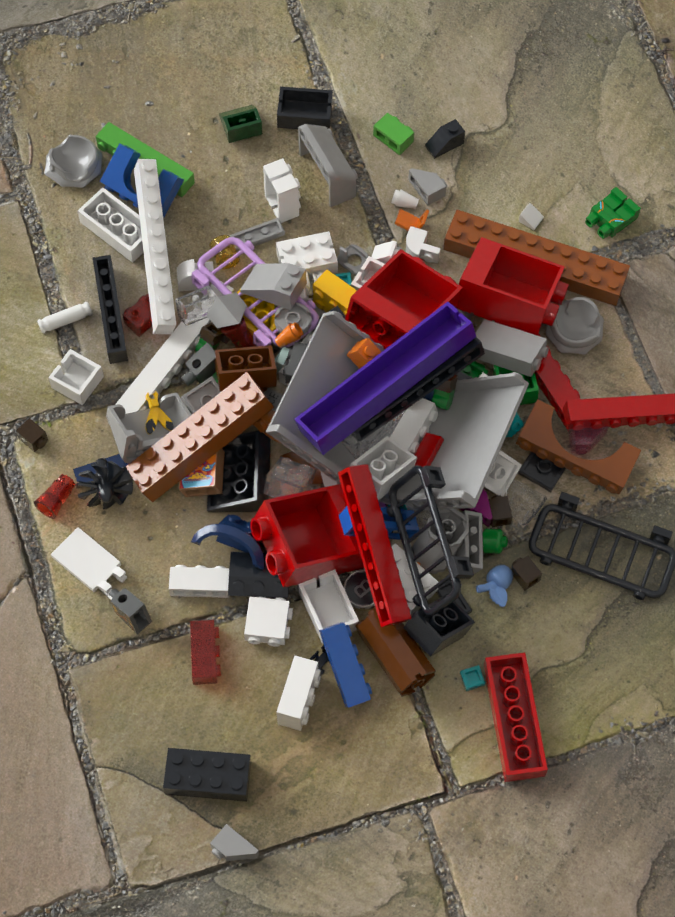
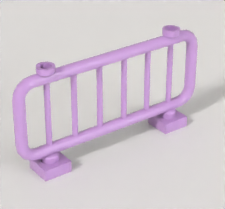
M229 237L198 259V269L192 272V283L203 294L210 291L209 282L223 295L231 294L232 292L226 287L228 284L254 265L266 263L253 252L254 245L249 240L244 243L238 238ZM234 244L240 249L238 253L210 272L205 267L206 261L228 245ZM242 253H245L253 261L225 283H222L214 276L216 272ZM299 296L296 303L305 305L310 310L312 317L311 327L308 332L301 336L302 339L317 327L319 315L315 311L316 305L311 299L305 302ZM259 299L246 308L244 315L258 328L253 333V343L256 346H268L273 342L278 346L275 342L277 337L275 334L279 331L276 329L272 332L263 322L275 314L280 306L276 307L262 319H259L250 311L263 301ZM293 342V343H291V344H288V345H286V346H283L282 348H284V347L288 348V347L294 345L295 342Z

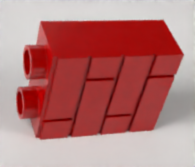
M481 237L460 278L459 285L463 289L456 308L468 313L472 312L474 313L473 315L490 321L494 320L495 323L538 336L542 324L553 326L559 307L566 296L569 284L560 281L565 267Z
M400 249L351 296L345 320L355 324L358 330L368 334L371 340L381 344L386 349L446 302H449L456 308L463 287L458 285L451 277L444 276L427 266L422 259L413 257Z
M341 484L264 500L254 518L251 519L250 528L254 539L257 541L262 540L267 550V569L271 575H278L283 587L297 585L313 578L318 580L320 575L332 570H336L338 575L364 568L356 536L344 535L339 519V514L347 506Z

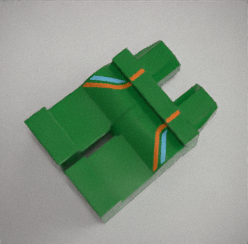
M615 187L607 197L591 208L590 214L586 217L585 224L590 228L597 224L600 227L597 233L602 239L608 236L613 238L616 233H619L638 218L641 208L630 198L627 199L628 196Z

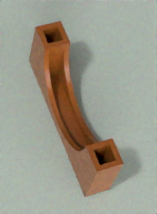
M537 399L515 444L519 445L523 450L535 453L539 458L552 461L560 468L565 467L574 475L582 476L594 485L606 488L610 493L620 494L641 450L624 442L618 451L603 459L587 460L576 457L559 444L553 433L552 414L555 407Z

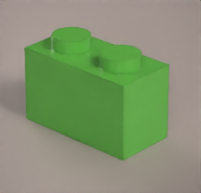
M386 113L373 126V136L398 155H401L414 142L413 130L389 113Z

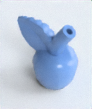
M497 565L487 573V583L477 585L476 591L477 593L489 591L490 599L500 607H505L507 603L506 589L513 581V572L506 565Z

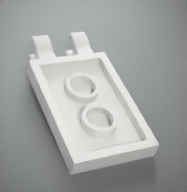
M79 527L51 553L54 560L90 590L95 592L99 589L107 597L112 590V586L106 581L112 575L121 583L127 579L126 572L120 568V561Z

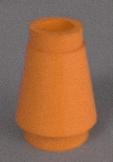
M296 322L290 323L275 338V342L282 348L300 340L304 334L303 330Z

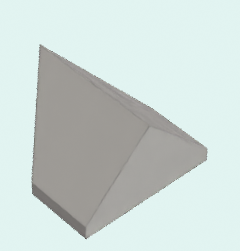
M236 292L218 296L207 313V317L217 329L239 324L248 306Z

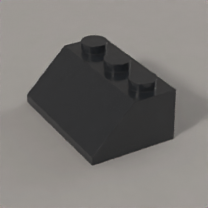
M231 552L228 596L288 598L289 587H283L278 575H271L266 566L267 553H263L265 560L264 569H259L253 566L252 557L249 552Z

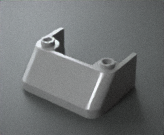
M304 124L298 127L299 155L301 157L310 153L329 185L330 208L356 197V179H358V175L355 169H351L333 139L334 136L331 129H327L326 126Z

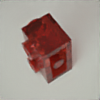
M149 293L141 296L136 304L128 307L124 314H122L124 324L138 337L152 327Z

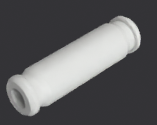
M84 302V304H78L44 317L42 320L39 319L37 322L41 332L44 334L46 331H52L81 320L88 315L91 316L92 311L89 303Z

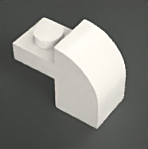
M410 226L406 237V253L413 257L424 259L426 262L438 263L441 248L426 244L428 231Z
M194 259L184 261L177 267L179 292L197 290V287L192 283V272L198 269ZM213 261L205 262V267L210 272L214 270Z

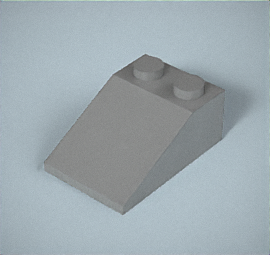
M290 263L256 264L240 289V293L291 310L307 284L306 269Z

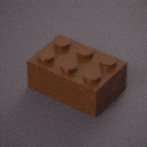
M272 345L215 350V368L220 392L246 372L257 382L260 388L277 387V368Z

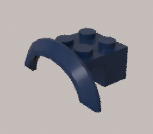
M228 514L219 524L204 526L194 534L191 540L192 543L200 546L203 539L209 536H217V542L243 552H249L252 557L253 566L264 569V554L259 545L260 541L255 540L252 535L251 521L242 520L237 515Z

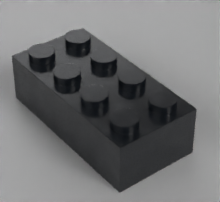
M168 748L163 783L165 795L247 802L251 755Z

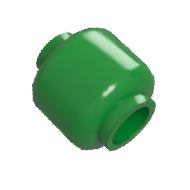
M486 528L483 530L484 553L500 554L504 548H507L508 537L504 536V532L501 529Z

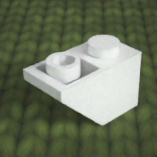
M391 241L376 245L372 258L386 264L399 251L397 249V242Z

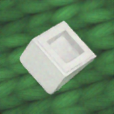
M529 203L520 214L519 222L535 230L544 216Z

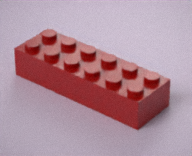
M526 653L486 657L484 671L504 781L510 782L545 777L548 768Z

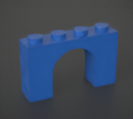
M119 143L100 182L105 184V189L113 193L114 191L120 193L118 195L120 198L126 201L130 199L134 202L133 205L138 208L137 193L131 185V173L141 154L127 145ZM163 169L158 180L164 218L184 179Z

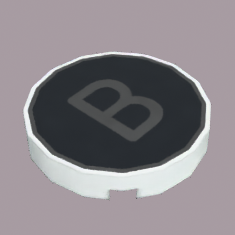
M365 570L352 573L346 579L344 590L351 605L359 609L372 608L375 604Z

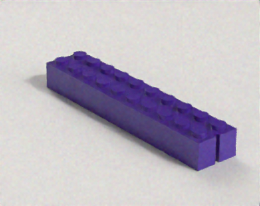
M446 302L296 417L294 420L300 432L322 455L326 454L476 338L472 322L462 313H459L452 304Z

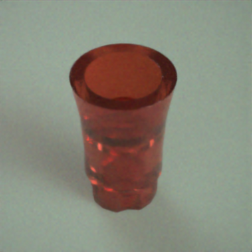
M243 316L239 324L221 327V332L229 338L236 348L256 347L253 343V335L247 327Z
M61 474L34 501V506L43 515L55 519L76 486L73 479Z

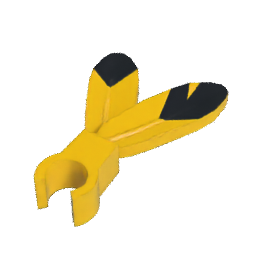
M155 391L153 393L155 398L151 399L148 392L145 396L150 407L145 426L147 434H152L155 430L157 420L166 430L172 431L174 429L173 422L158 407V393Z

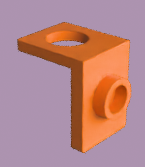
M400 209L395 225L409 231L410 226L421 229L426 222L429 210H426L418 218Z

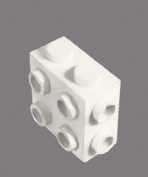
M249 597L244 631L245 641L251 644L268 643V645L274 647L285 645V639L290 637V627H287L288 620H292L293 608H290L289 601L280 597L274 599Z

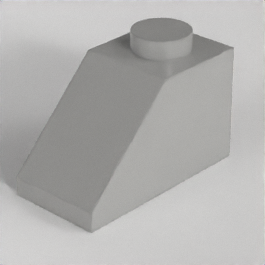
M413 168L409 170L408 180L427 206L445 197L447 184L444 179H440L437 173Z
M227 824L210 843L213 849L211 851L212 854L220 860L222 858L226 861L255 859L259 856V850Z

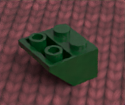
M254 105L219 113L229 143L263 134L262 121Z

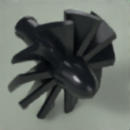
M100 458L91 464L97 471L95 474L91 470L79 473L81 477L93 479V481L89 482L78 481L76 483V489L91 487L90 490L78 494L80 499L85 500L90 494L96 493L87 503L89 507L100 505L101 500L103 502V509H108L116 502L121 505L126 500L128 494L131 495L133 492V479L125 466L121 468L112 461L107 462L104 458Z

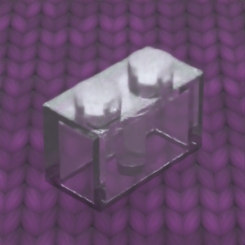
M209 285L175 299L178 316L185 326L207 318V313L217 298V295Z

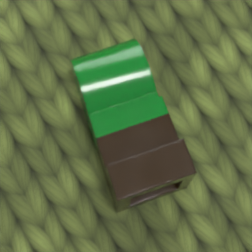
M212 322L203 326L200 330L201 336L195 347V352L200 350L206 343L214 351L217 350L225 331L222 328L217 329Z
M454 375L434 389L432 402L435 403L436 407L444 410L450 408L458 375Z

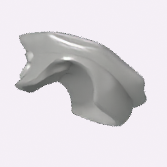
M70 134L60 145L49 150V153L46 155L44 174L61 187L83 188L101 174L103 154L89 139Z
M585 297L572 298L560 305L553 326L547 325L546 336L561 353L585 355L602 341L604 319L600 315L596 304Z

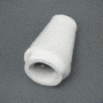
M400 189V191L395 190L391 203L397 207L416 209L419 199Z

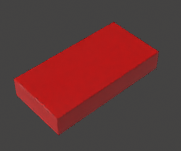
M426 432L414 454L417 457L415 466L424 467L432 464L444 441L441 436Z

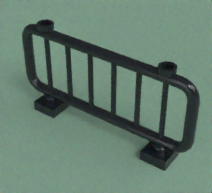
M417 465L412 467L391 486L389 490L390 506L387 507L386 512L390 517L395 518L417 592L413 596V602L416 606H421L422 611L426 615L434 616L459 597L461 592L460 579H470L474 576L469 557L453 556L432 491V488L442 489L446 485L441 467H422ZM416 474H419L422 484L398 504L397 491ZM421 489H424L427 502L403 521L400 507ZM429 506L433 520L409 538L405 525ZM434 524L438 538L414 556L410 543ZM440 542L444 556L419 574L416 560ZM445 560L449 575L425 592L421 578ZM451 578L453 583L452 592L430 608L426 597Z
M561 492L558 505L549 504L541 509L528 542L530 551L541 558L540 563L551 566V563L554 562L634 592L633 597L638 600H644L645 596L654 599L660 598L665 594L675 569V550L668 545L673 533L672 531L654 525L650 538L578 513L576 509L580 498L565 492ZM549 512H556L561 514V518L548 552L539 549L536 546V542ZM565 516L580 521L566 559L551 553ZM583 523L598 528L585 565L570 560ZM605 530L617 536L605 569L601 572L588 566L601 531ZM621 536L635 541L622 579L607 574ZM639 543L654 548L641 586L626 581ZM660 550L667 553L670 558L659 589L653 591L644 587L657 551Z

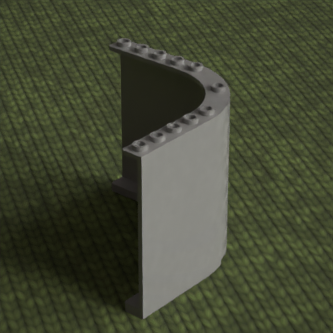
M332 311L323 313L266 433L319 471L341 484L338 472L350 467L353 461L386 436L390 438L405 411L361 442H358L350 434L324 455L300 432L294 419L359 370L347 356V353L358 341L366 338L370 339V336L358 330L355 324L345 320L341 313ZM371 340L381 352L384 351V347L381 344ZM513 372L457 380L450 408L444 410L437 407L438 417L430 425L428 433L441 436L444 439L430 465L441 467L446 483L442 489L432 488L438 510L475 508L529 385L521 374ZM416 474L397 491L398 503L422 484L419 474ZM421 489L403 505H406L407 509L418 510L427 502L424 489ZM389 492L378 501L390 505Z

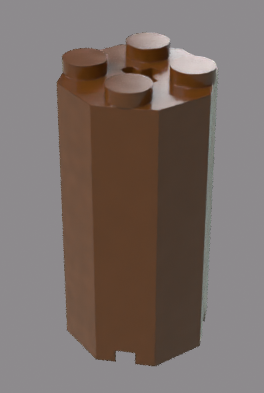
M373 608L367 613L368 617L355 625L358 634L401 697L414 693V688L418 686L422 688L435 677L436 670L416 641L403 628V623L381 627L376 608Z

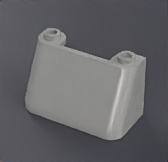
M178 393L164 395L159 401L158 407L171 419L174 428L192 415ZM111 405L107 407V419L119 454L125 463H131L170 432L157 420L155 430L152 434H147L145 426L150 409L125 414L126 411L122 405Z

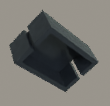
M280 86L277 128L298 129L301 125L311 124L326 126L329 129L332 116L333 90Z

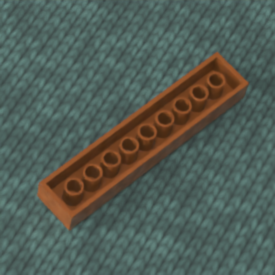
M456 210L444 239L443 250L471 258L481 237L564 266L560 281L569 284L568 291L617 306L630 265Z

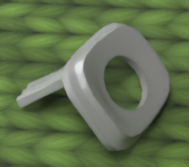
M351 244L345 249L340 246V254L337 257V261L349 272L357 275L358 272H361V267L369 255L355 244ZM351 255H357L361 258L362 262L358 266H352L348 263V258Z

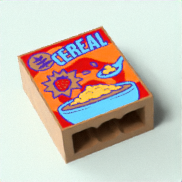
M220 449L179 481V490L185 497L222 494L225 451Z

